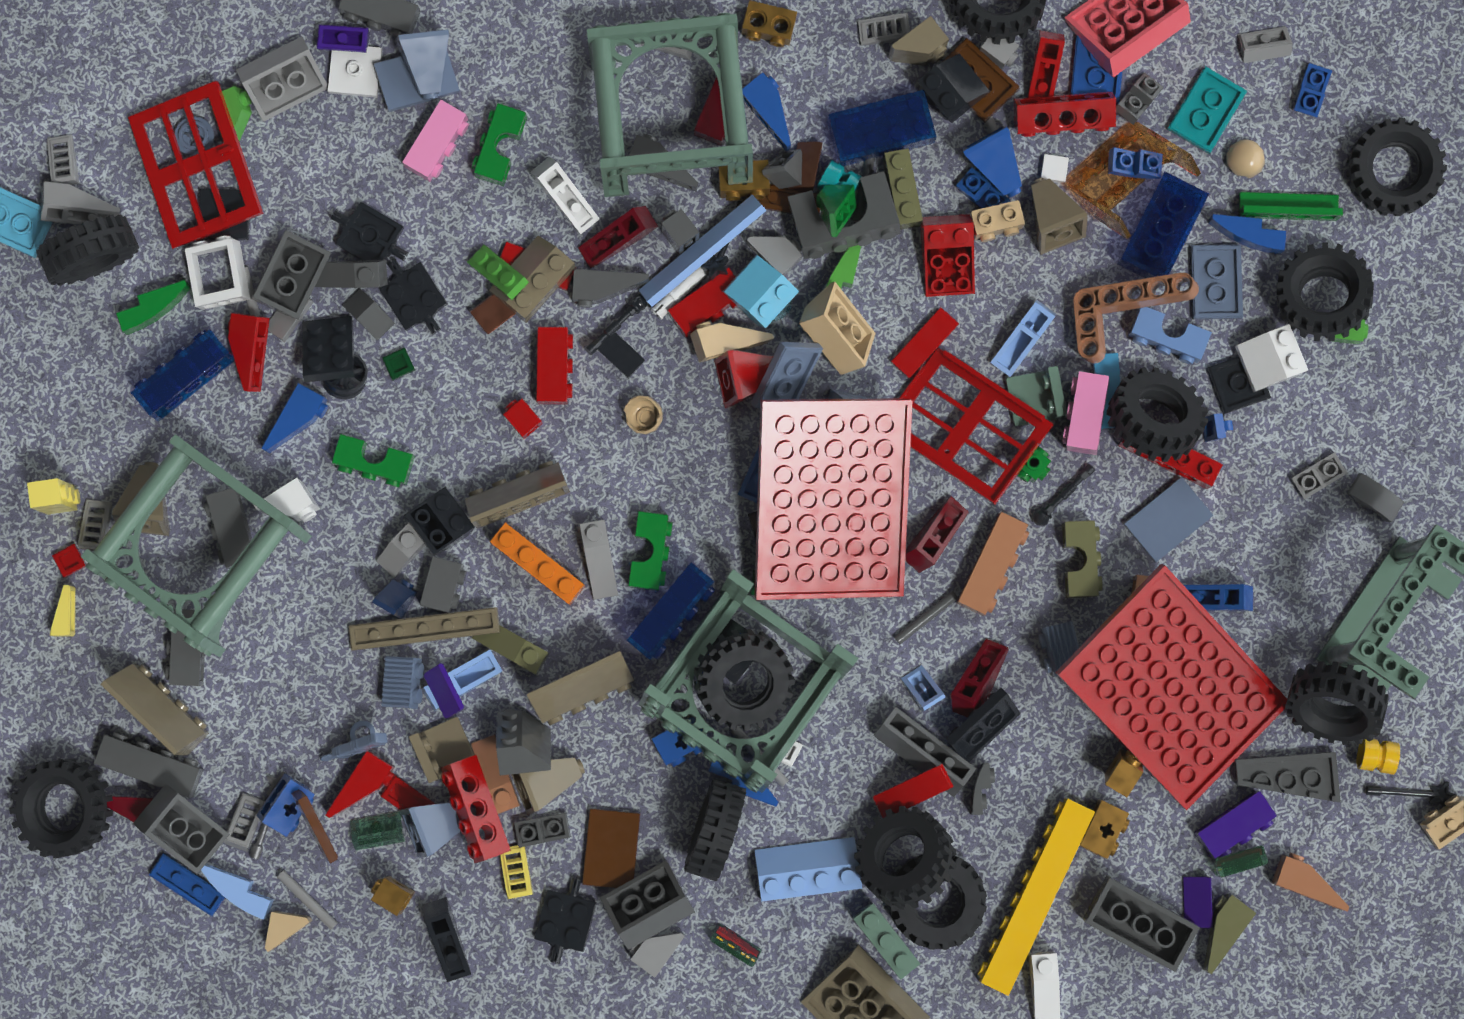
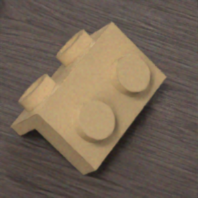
M1018 200L971 212L974 222V240L980 239L981 242L992 241L996 239L995 235L1003 233L1005 237L1017 235L1020 233L1019 230L1025 225L1021 205Z
M1452 796L1445 801V807L1439 811L1437 809L1430 811L1424 816L1425 820L1420 823V826L1436 849L1440 850L1464 833V796Z

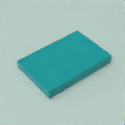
M1205 66L1167 130L1210 154L1247 93V90Z

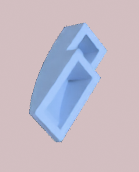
M1036 300L990 363L1011 377L1057 314Z
M488 650L450 671L448 675L459 697L501 673L502 669L491 650ZM429 686L423 687L422 691L433 710L440 709Z
M208 864L204 865L201 871L221 895L245 912L262 920L267 919L274 899L250 891L254 881Z

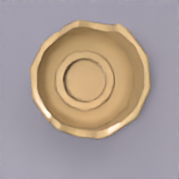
M1239 140L1230 146L1226 154L1227 165L1237 176L1252 178L1259 174L1265 165L1264 151L1258 143L1252 140Z
M638 395L631 398L624 407L626 423L636 433H652L658 429L663 420L662 408L652 397Z

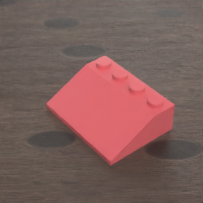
M1088 0L1064 17L1067 24L1079 36L1083 45L1091 52L1098 64L1112 77H1115L1191 22L1189 6L1185 0Z

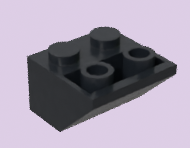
M446 487L404 514L433 556L453 547L469 536L475 528Z

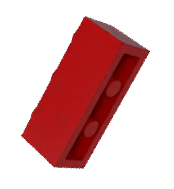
M730 268L726 269L727 275H717L713 280H710L668 310V315L685 338L697 329V325L709 321L715 323L725 315L723 311L730 306L732 309L738 307L723 292L735 278Z
M538 327V404L568 405V398H573V383H568V374H573V359H568L569 349H573V334H569L568 327Z

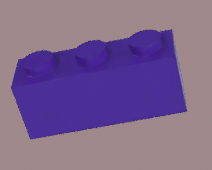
M1254 791L1195 831L1194 834L1210 858L1216 859L1218 857L1223 859L1232 853L1230 848L1239 843L1241 846L1253 838L1251 835L1258 829L1264 831L1273 824L1272 819L1277 817L1263 794L1260 791Z

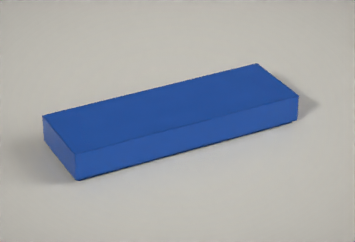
M165 853L162 854L149 874L210 916H214L225 899L212 884Z

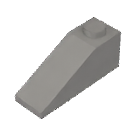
M44 181L41 195L42 221L80 225L84 221H93L97 217L102 216V218H106L113 214L115 217L120 214V208L70 184Z
M605 520L580 524L593 599L618 596Z

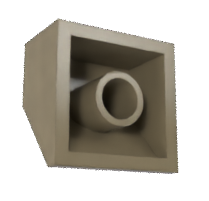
M930 16L891 45L888 58L892 62L922 66L932 62L934 65L945 56L944 52L947 50L949 38Z

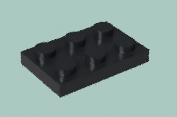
M352 316L302 321L304 383L355 377Z
M1000 688L996 692L991 693L982 706L972 711L965 722L954 728L946 740L958 755L967 762H970L1021 713L1008 693Z

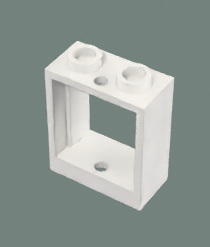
M220 236L216 238V242L207 243V241H199L193 243V247L185 249L195 307L205 310L250 299L240 241L231 238V236ZM227 249L234 288L204 295L198 255Z

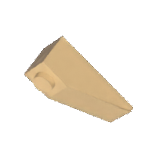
M710 321L697 325V329L690 334L699 363L718 358L728 350L743 351L767 344L774 339L771 333L723 323L711 325Z

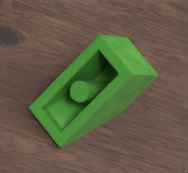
M233 86L223 90L222 93L238 140L240 141L252 114L250 108L251 99L247 91Z

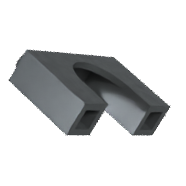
M884 171L860 177L861 191L867 207L866 213L858 223L842 228L837 237H831L820 217L812 190L788 196L789 209L804 259L820 258L830 252H843L849 247L857 245L866 246L872 241L888 240L901 234L899 218Z

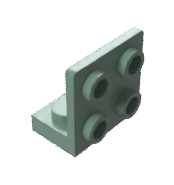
M1058 366L1048 367L1042 372L1008 377L1006 379L1008 392L1044 415L1048 421L1063 419L1067 415ZM1012 412L1014 426L1029 425L1028 422Z

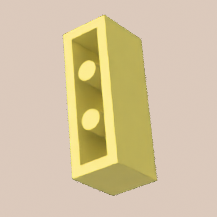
M58 478L27 483L30 508L47 515L77 511V504H80V493L78 489H75L74 485Z

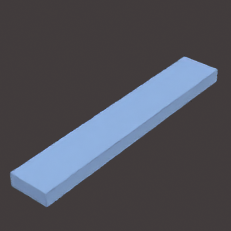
M751 195L638 291L651 307L654 306L766 212V209Z

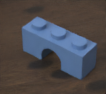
M1149 307L1138 309L1128 334L1129 337L1133 338L1132 341L1141 346L1150 344L1156 347L1157 352L1164 355H1170V353L1180 356V361L1191 365L1193 362L1198 363L1202 359L1212 332L1188 323L1180 337L1172 338L1167 336L1162 329L1164 313Z

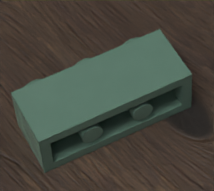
M872 902L852 917L900 980L920 965L916 957Z

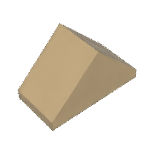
M279 911L271 912L265 943L266 951L273 950L312 922L311 917Z

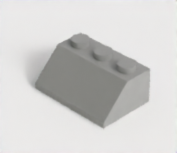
M302 36L236 69L245 90L263 122L328 89V85Z

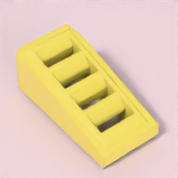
M63 585L51 626L50 636L73 637L75 635L76 588L74 586Z
M518 845L510 846L511 851L500 855L507 899L532 895L533 888L525 847L519 848ZM520 852V858L507 860L506 855ZM522 862V868L508 869V865ZM524 873V878L510 880V875ZM521 883L526 885V888L512 890L511 886Z

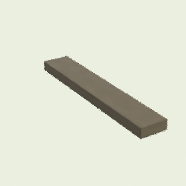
M497 607L349 625L351 651L500 633Z

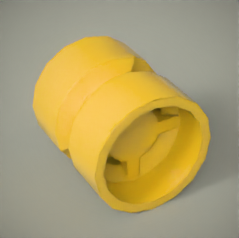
M1363 739L1362 744L1358 746L1357 768L1367 771H1374L1377 768L1381 773L1394 775L1399 764L1400 745L1390 741H1383L1379 744L1378 739H1373L1370 742Z

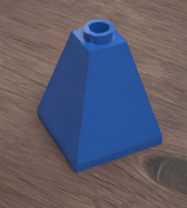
M1006 125L963 148L965 156L1004 196L1007 195L1008 198H1011L1022 191L1011 135Z

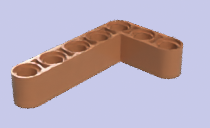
M1175 273L1079 290L1076 292L1073 300L1079 354L1092 364H1097L1104 359L1106 348L1102 314L1188 301L1197 296L1199 292L1198 283L1187 273ZM1184 282H1190V287L1186 291H1180V287ZM1165 286L1164 293L1156 295L1157 288ZM1135 290H1141L1138 298L1131 299V295ZM1113 293L1116 294L1115 301L1107 303L1108 296ZM1092 297L1091 304L1083 307L1084 300ZM1094 321V327L1090 331H1085L1086 324ZM1096 345L1095 353L1087 355L1089 347Z

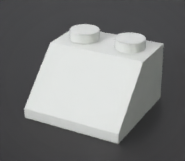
M1290 324L1235 346L1253 392L1294 378L1308 371Z
M295 478L264 498L296 522L311 520L317 515L316 511L320 509L305 484L298 478ZM255 506V508H256L258 511H260V512L263 513L264 515H267L266 513H264L263 511H261L259 508H257V507Z

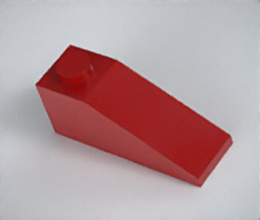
M1040 30L1027 98L1054 96L1065 44L1064 34Z
M231 313L228 322V339L243 390L247 392H261L270 318Z
M366 751L329 808L326 816L333 818L380 790L383 785L388 787L395 776L392 772L395 767L371 751Z

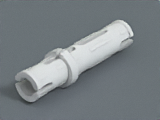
M700 266L651 307L652 312L662 320L668 313V310L682 301L709 274V271H704Z

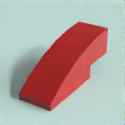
M943 764L874 795L873 799L882 818H885V811L888 809L898 813L899 806H905L908 809L954 786Z

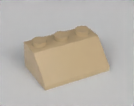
M832 282L805 306L799 324L815 343H819L823 347L822 352L830 364L835 367L840 375L865 367L876 333L837 283Z

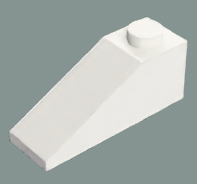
M548 157L530 172L545 193L580 234L600 219L555 160Z
M1054 951L1029 953L1034 1019H1060L1057 953Z

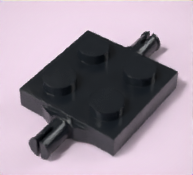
M360 202L355 212L349 217L339 213L337 210L331 216V220L343 226L342 233L335 243L336 246L360 260H386L392 254L405 261L408 256V251L397 246V240L404 230V226L368 205Z
M397 259L391 260L393 264L388 262L387 265L395 276L388 285L381 287L379 290L404 329L408 331L418 324L425 323L432 335L436 331L439 332L441 328L433 317L440 309L447 306L448 303L424 265L419 262L410 269L402 270Z
M571 877L568 892L560 893L549 889L546 892L534 939L547 942L554 947L550 960L552 963L560 964L562 953L565 949L585 951L597 902L584 899L578 895L581 879Z

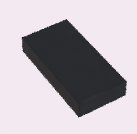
M617 333L607 338L597 349L628 379L645 362V359Z

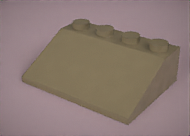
M548 461L538 466L540 470L532 473L529 470H525L516 474V479L507 482L506 479L493 483V488L483 491V488L468 493L470 497L465 499L471 523L478 529L570 493L559 463L553 464V461Z
M621 651L532 691L527 694V697L543 724L548 722L551 726L562 721V715L571 711L572 715L586 709L584 704L593 700L595 704L609 699L608 693L617 690L619 694L632 688L630 683L634 682V678Z
M131 664L100 684L174 755H189L209 734L205 730L207 727L206 723L198 716L193 718L187 713L189 707L180 699L175 701L169 695L171 690L161 681L157 684L151 678L153 673L143 664L140 666Z
M859 945L843 958L801 1001L817 1019H930V1016Z

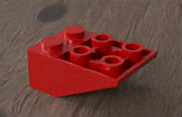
M971 215L922 217L921 242L926 297L975 294L974 222Z

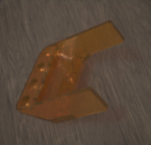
M1129 122L1122 126L1066 177V182H1064L1068 191L1092 217L1126 239L1131 237L1121 217L1111 210L1144 182L1146 178L1108 174L1110 149L1115 147L1134 152L1142 149L1163 154L1162 165L1175 163L1196 177L1201 174L1190 153L1139 122H1135L1134 125Z

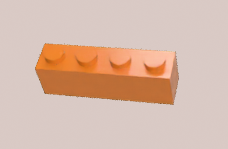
M506 522L490 541L494 547L569 606L585 587L581 581Z

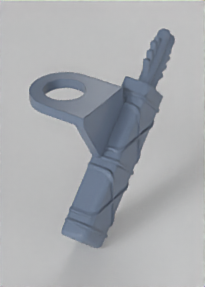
M358 721L350 729L351 742L331 748L332 753L320 757V760L345 759L367 750L378 748L387 743L386 733H375L373 725L367 721ZM362 726L367 727L370 735L357 739L355 736L356 729Z

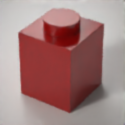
M515 399L505 407L504 417L523 439H526L543 424L523 399L519 401Z

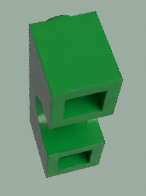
M499 103L496 110L491 109L488 117V123L490 124L488 133H483L480 141V146L482 147L480 156L476 155L472 164L476 178L504 187L512 163L510 158L499 155L496 148L498 143L505 138H513L520 141L527 120L526 112Z
M340 434L332 464L338 466L337 471L346 474H352V470L362 473V478L376 481V477L386 479L385 484L397 488L400 487V484L407 485L415 458L413 454L388 447L384 460L380 463L372 464L365 459V449L367 446L365 441Z
M638 511L635 537L648 540L653 545L654 551L651 558L645 562L632 561L629 579L630 588L659 591L660 586H665L666 571H662L663 561H668L670 548L665 546L666 536L671 537L673 522L668 521V515Z

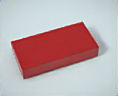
M396 775L381 795L382 798L399 810L436 804Z

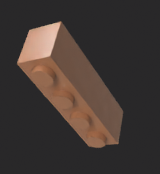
M1003 512L998 514L956 602L957 604L982 616H985L987 612L992 613L997 603V599L994 596L998 589L1003 590L1008 580V577L1004 575L1008 567L1013 568L1019 555L1015 552L1019 544L1023 546L1030 533L1026 531L1028 524Z

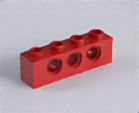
M1112 91L1014 99V128L1017 134H1021L1024 137H1032L1036 133L1042 132L1048 135L1060 134V131L1070 130L1072 133H1082L1085 129L1107 131L1109 127H1116V97ZM1087 110H1095V113L1092 117H1084V113ZM1063 111H1070L1071 114L1067 119H1059ZM1046 113L1044 120L1039 122L1034 120L1037 114Z
M1121 438L1118 446L1135 454L1136 449L1132 446L1124 447L1123 443L1125 440ZM1191 449L1188 455L1185 456L1183 454L1176 461L1172 456L1168 462H1162L1161 457H1156L1154 461L1148 460L1205 489L1213 486L1223 464ZM1142 453L1140 457L1148 460V454Z
M477 755L441 767L442 782L450 793V804L453 810L457 812L459 829L465 835L468 844L467 851L474 860V863H479L511 851ZM462 780L468 785L467 792L462 788ZM471 804L476 808V815L471 813ZM480 828L485 833L484 840L479 836Z

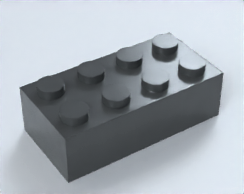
M1107 875L1083 917L1085 923L1174 972L1177 971L1200 928L1188 919Z

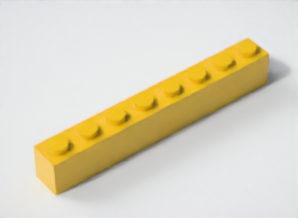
M1065 798L1063 802L1059 801L1053 812L1056 818L1052 825L1048 824L1042 835L1045 841L1041 848H1036L1031 860L1034 861L1031 871L1027 869L1021 879V883L1024 886L1020 894L1017 892L1014 894L1010 903L1013 909L1009 917L1005 915L999 926L1002 932L998 939H993L988 949V952L991 953L988 962L983 961L977 975L980 976L979 982L1009 996L1095 811L1068 798Z

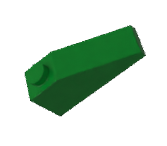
M825 185L820 193L817 194V207L820 208L821 218L831 237L838 236L856 209L854 185Z

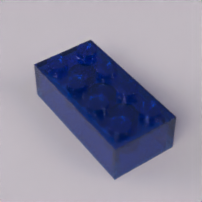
M924 90L831 113L827 117V124L837 161L842 166L863 162L871 158L883 157L886 152L908 148L910 150L933 144L937 138Z
M1164 172L1152 192L1117 265L1143 278L1169 275L1209 193Z
M211 329L207 332L203 330L193 338L194 342L191 345L178 349L173 354L174 358L171 361L159 364L154 369L155 373L148 379L143 378L134 385L135 389L130 393L150 417L158 422L161 421L235 361L231 351Z
M691 562L626 641L650 662L653 658L659 660L667 650L664 646L669 639L674 641L683 631L681 624L685 619L690 622L699 611V608L696 606L700 601L707 602L715 592L713 588L715 581Z

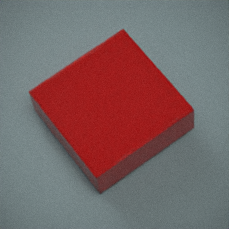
M72 544L52 555L63 578L85 568L86 563L81 558L82 555L76 544Z

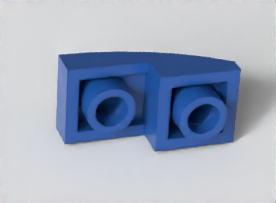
M1307 63L1295 101L1294 111L1318 117L1332 70Z
M1113 147L1109 150L1108 174L1133 178L1160 179L1163 154L1142 149L1134 152Z
M971 168L956 185L980 209L1011 202L1007 196H1004L993 187L991 182L974 168Z

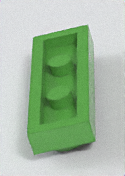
M485 245L467 261L475 271L511 300L529 283L523 275Z

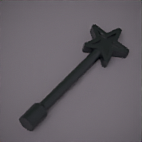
M738 201L736 208L743 202ZM729 243L719 250L717 257L713 255L710 258V262L701 265L704 271H709L710 280H713L718 273L728 274L724 266L728 263L729 259L724 254Z
M1445 781L1440 788L1430 785L1432 791L1390 789L1374 785L1366 786V795L1380 796L1381 794L1429 797L1431 798L1430 804L1439 802L1442 807L1446 806V800L1456 794L1449 792L1448 781Z

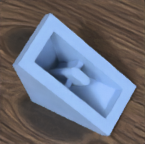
M922 665L901 678L921 711H925L945 698L944 693Z

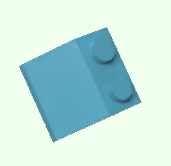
M758 255L723 290L756 325L764 328L774 320L799 292L779 271Z

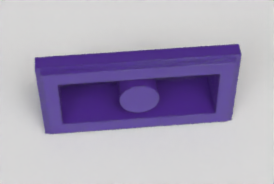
M319 25L317 49L366 53L370 37L369 29Z
M440 663L424 674V678L444 718H449L462 712L464 705L444 665Z
M1183 877L1184 918L1195 923L1200 928H1213L1211 877Z

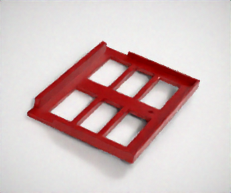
M213 81L128 117L172 249L195 240L198 241L264 214L218 81ZM209 98L224 143L205 151L190 105ZM183 108L199 154L184 160L168 114ZM162 117L177 163L159 170L144 124ZM230 160L245 206L226 213L211 168ZM202 171L206 172L220 214L219 217L204 222L189 178ZM180 180H183L198 223L197 226L182 232L179 230L165 188Z
M937 348L926 365L922 366L900 396V398L912 399V408L950 433L938 450L911 433L910 448L994 505L997 504L1054 425L1045 419L1044 415L960 359L940 348ZM941 365L980 390V393L969 408H966L929 383ZM925 387L964 413L954 428L914 403ZM995 401L1035 427L1023 445L983 419ZM978 424H981L1019 450L1009 465L968 439ZM964 443L1004 470L993 487H990L952 461Z

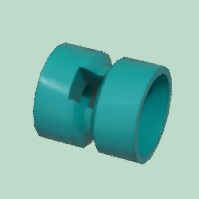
M832 160L817 188L822 190L825 185H854L856 191L862 176L851 170L845 172L844 166Z

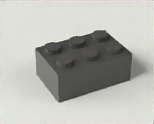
M167 784L163 786L133 823L142 833L196 874L200 872L230 835Z
M667 860L600 898L618 936L628 950L695 913Z

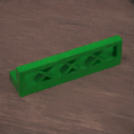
M1239 193L1238 217L1337 221L1343 216V208H1339V195Z

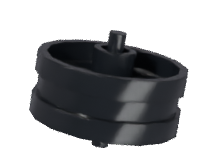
M354 354V365L358 368L354 370L355 376L362 374V382L354 377L335 379L332 383L329 380L321 381L323 388L329 395L337 399L347 400L355 398L363 391L366 385L368 369L360 356ZM349 382L355 385L356 387L348 389ZM339 384L340 386H343L344 389L336 387V385Z

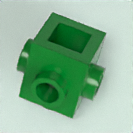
M1038 446L1017 476L1027 483L1028 481L1034 483L1037 479L1042 481L1051 470L1047 467L1051 462L1047 458L1049 454ZM1030 459L1037 461L1038 466L1031 467L1029 464Z

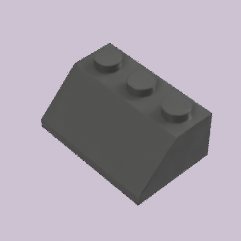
M285 230L251 299L272 310L299 320L331 252Z
M506 709L503 712H497L496 751L500 776L551 770V729L524 710Z

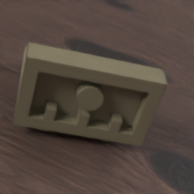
M454 717L421 733L409 736L429 783L442 779L441 767L474 756V752L458 717Z

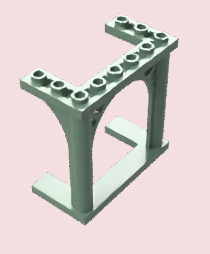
M720 13L717 16L709 17L697 15L690 19L670 18L667 21L660 22L647 20L640 24L620 23L617 26L610 27L597 25L587 29L591 68L594 71L602 151L600 169L604 197L629 195L628 175L727 166L728 185L753 182L752 143L749 144L738 55L737 14ZM712 37L713 41L707 48L701 49L697 46L700 38ZM692 38H693V41H692V42H684V41H683V39H692ZM644 43V46L642 47H636L634 45ZM627 45L632 51L631 55L621 56L616 52V46ZM663 47L686 49L703 58L711 66L718 80L726 146L625 156L619 87L623 74L629 65L642 54ZM713 52L714 58L710 57L709 54ZM616 61L622 63L618 68H616Z
M175 434L169 441L174 446L94 551L86 549L81 558L88 562L85 565L86 568L105 579L104 581L116 590L121 587L127 591L124 596L135 604L139 601L146 606L144 611L155 619L158 616L165 620L163 625L176 634L179 630L185 635L183 640L190 646L209 657L212 653L221 657L226 650L219 643L221 627L232 605L288 531L305 544L312 536L291 518ZM191 461H193L270 517L221 580L212 587L198 593L175 594L159 588L146 575L139 557V539L143 526L149 516ZM128 541H131L132 547L130 550L121 549L123 545L127 547ZM129 555L133 558V563L127 568H118L116 565L118 558ZM137 571L139 576L134 580L135 577L126 574ZM154 587L155 593L150 594V589ZM201 598H208V600L205 603H203L204 608L202 609L199 600ZM172 599L177 601L176 614L174 613V607L171 604L168 606V602ZM186 601H192L195 607L191 618H185L182 613V607Z
M1437 524L1433 526L1425 537L1409 542L1401 536L1398 537L1324 645L1316 660L1319 662L1324 661L1326 665H1332L1333 661L1339 662V666L1347 667L1348 664L1353 665V670L1360 672L1363 669L1368 672L1367 676L1369 678L1376 677L1379 679L1378 686L1384 685L1386 691L1392 684L1410 698L1415 699L1429 679V676L1386 646L1426 587L1444 599L1449 600L1462 581V578L1444 567L1442 563H1445L1464 577V542Z
M733 569L723 584L718 599L656 685L650 684L638 705L642 707L641 712L651 719L655 716L662 721L661 726L670 733L676 731L683 736L682 741L691 748L696 746L701 749L706 759L713 763L717 761L724 766L723 770L734 778L738 776L745 781L744 785L755 793L757 791L763 793L777 776V773L774 771L839 679H843L859 658L839 644L835 646L831 653L749 596L748 594L754 584ZM738 608H741L821 665L781 723L770 732L750 739L725 736L710 727L697 710L692 690L694 668H697L700 663L698 661L699 655L705 656L708 651L706 645L709 642L711 644L715 642L717 636L720 635ZM681 685H684L687 689L686 694L674 693L676 689L680 691ZM678 699L686 700L689 703V708L683 712H675L671 708L672 702ZM692 715L696 721L690 724L691 720L683 718ZM707 732H712L713 738H709ZM759 742L767 744L766 747L761 749L764 751L762 755H760V749L757 746ZM727 744H733L736 747L735 756L730 748L726 749ZM744 745H749L753 749L754 759L750 763L745 762L741 757V748Z

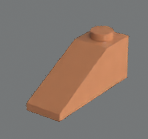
M492 735L471 743L474 754L478 757L497 813L500 814L521 806L511 776H500L496 736Z
M1290 853L1289 857L1281 855L1271 884L1348 912L1349 906L1311 865L1303 862L1304 857Z

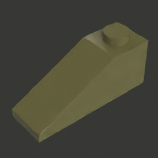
M500 626V633L472 637L477 642L538 675L550 654Z
M1232 894L1221 895L1213 906L1216 910L1212 915L1213 928H1210L1203 968L1204 971L1211 975L1256 915V912Z

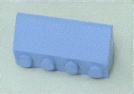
M854 837L754 850L761 902L862 889L861 876L855 869L859 862L854 859V853L857 852Z

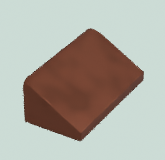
M798 142L796 150L801 149L802 183L798 186L788 187V189L802 192L812 190L813 193L823 142Z
M493 294L469 311L486 334H490L515 315L512 310Z

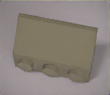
M537 236L511 265L529 283L513 300L508 298L494 285L489 289V292L512 310L522 321L527 323L574 271L575 263L556 246Z

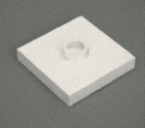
M368 46L366 53L332 50L328 93L378 98L379 81L374 64L381 62L382 48Z

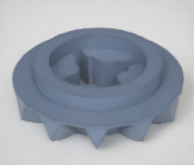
M194 117L206 151L214 144V131L205 119ZM186 118L177 125L174 134L183 153L188 156L199 154L196 143L191 144V138L186 135L192 134L188 119Z

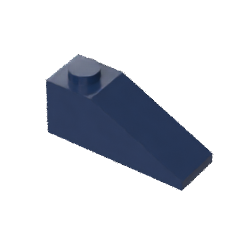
M401 578L399 582L392 579L373 599L372 603L402 619L417 593L412 590L414 585Z

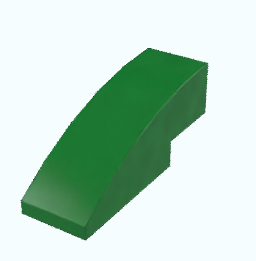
M183 280L138 295L139 306L116 313L122 332L126 335L132 334L162 318L191 289L189 283Z

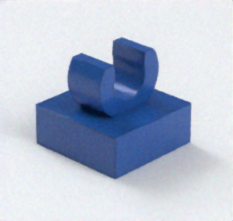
M1222 413L1205 417L1208 419V423L1203 431L1205 442L1226 438L1225 432L1233 430L1232 420L1224 421Z

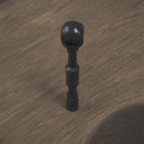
M635 296L628 303L629 307L626 309V312L618 320H614L605 328L603 334L598 339H595L585 347L587 353L593 355L602 345V342L613 336L621 328L623 322L630 316L639 314L640 311L644 310L647 306L646 299L643 296Z
M1087 464L1078 474L1079 476L1073 482H1069L1050 505L1048 504L1045 508L1041 507L1034 512V523L1039 526L1047 525L1049 519L1052 518L1051 513L1063 500H1066L1077 489V486L1090 476L1095 469L1090 464Z

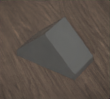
M801 149L779 153L762 170L763 175L779 189L801 185Z
M361 289L342 305L377 341L395 324Z

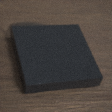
M200 189L199 207L204 222L219 217L220 214L212 190ZM218 189L226 213L245 206L240 189ZM250 220L203 239L231 236L235 240H249Z
M1239 357L1207 367L1223 415L1271 398L1268 388L1253 392Z

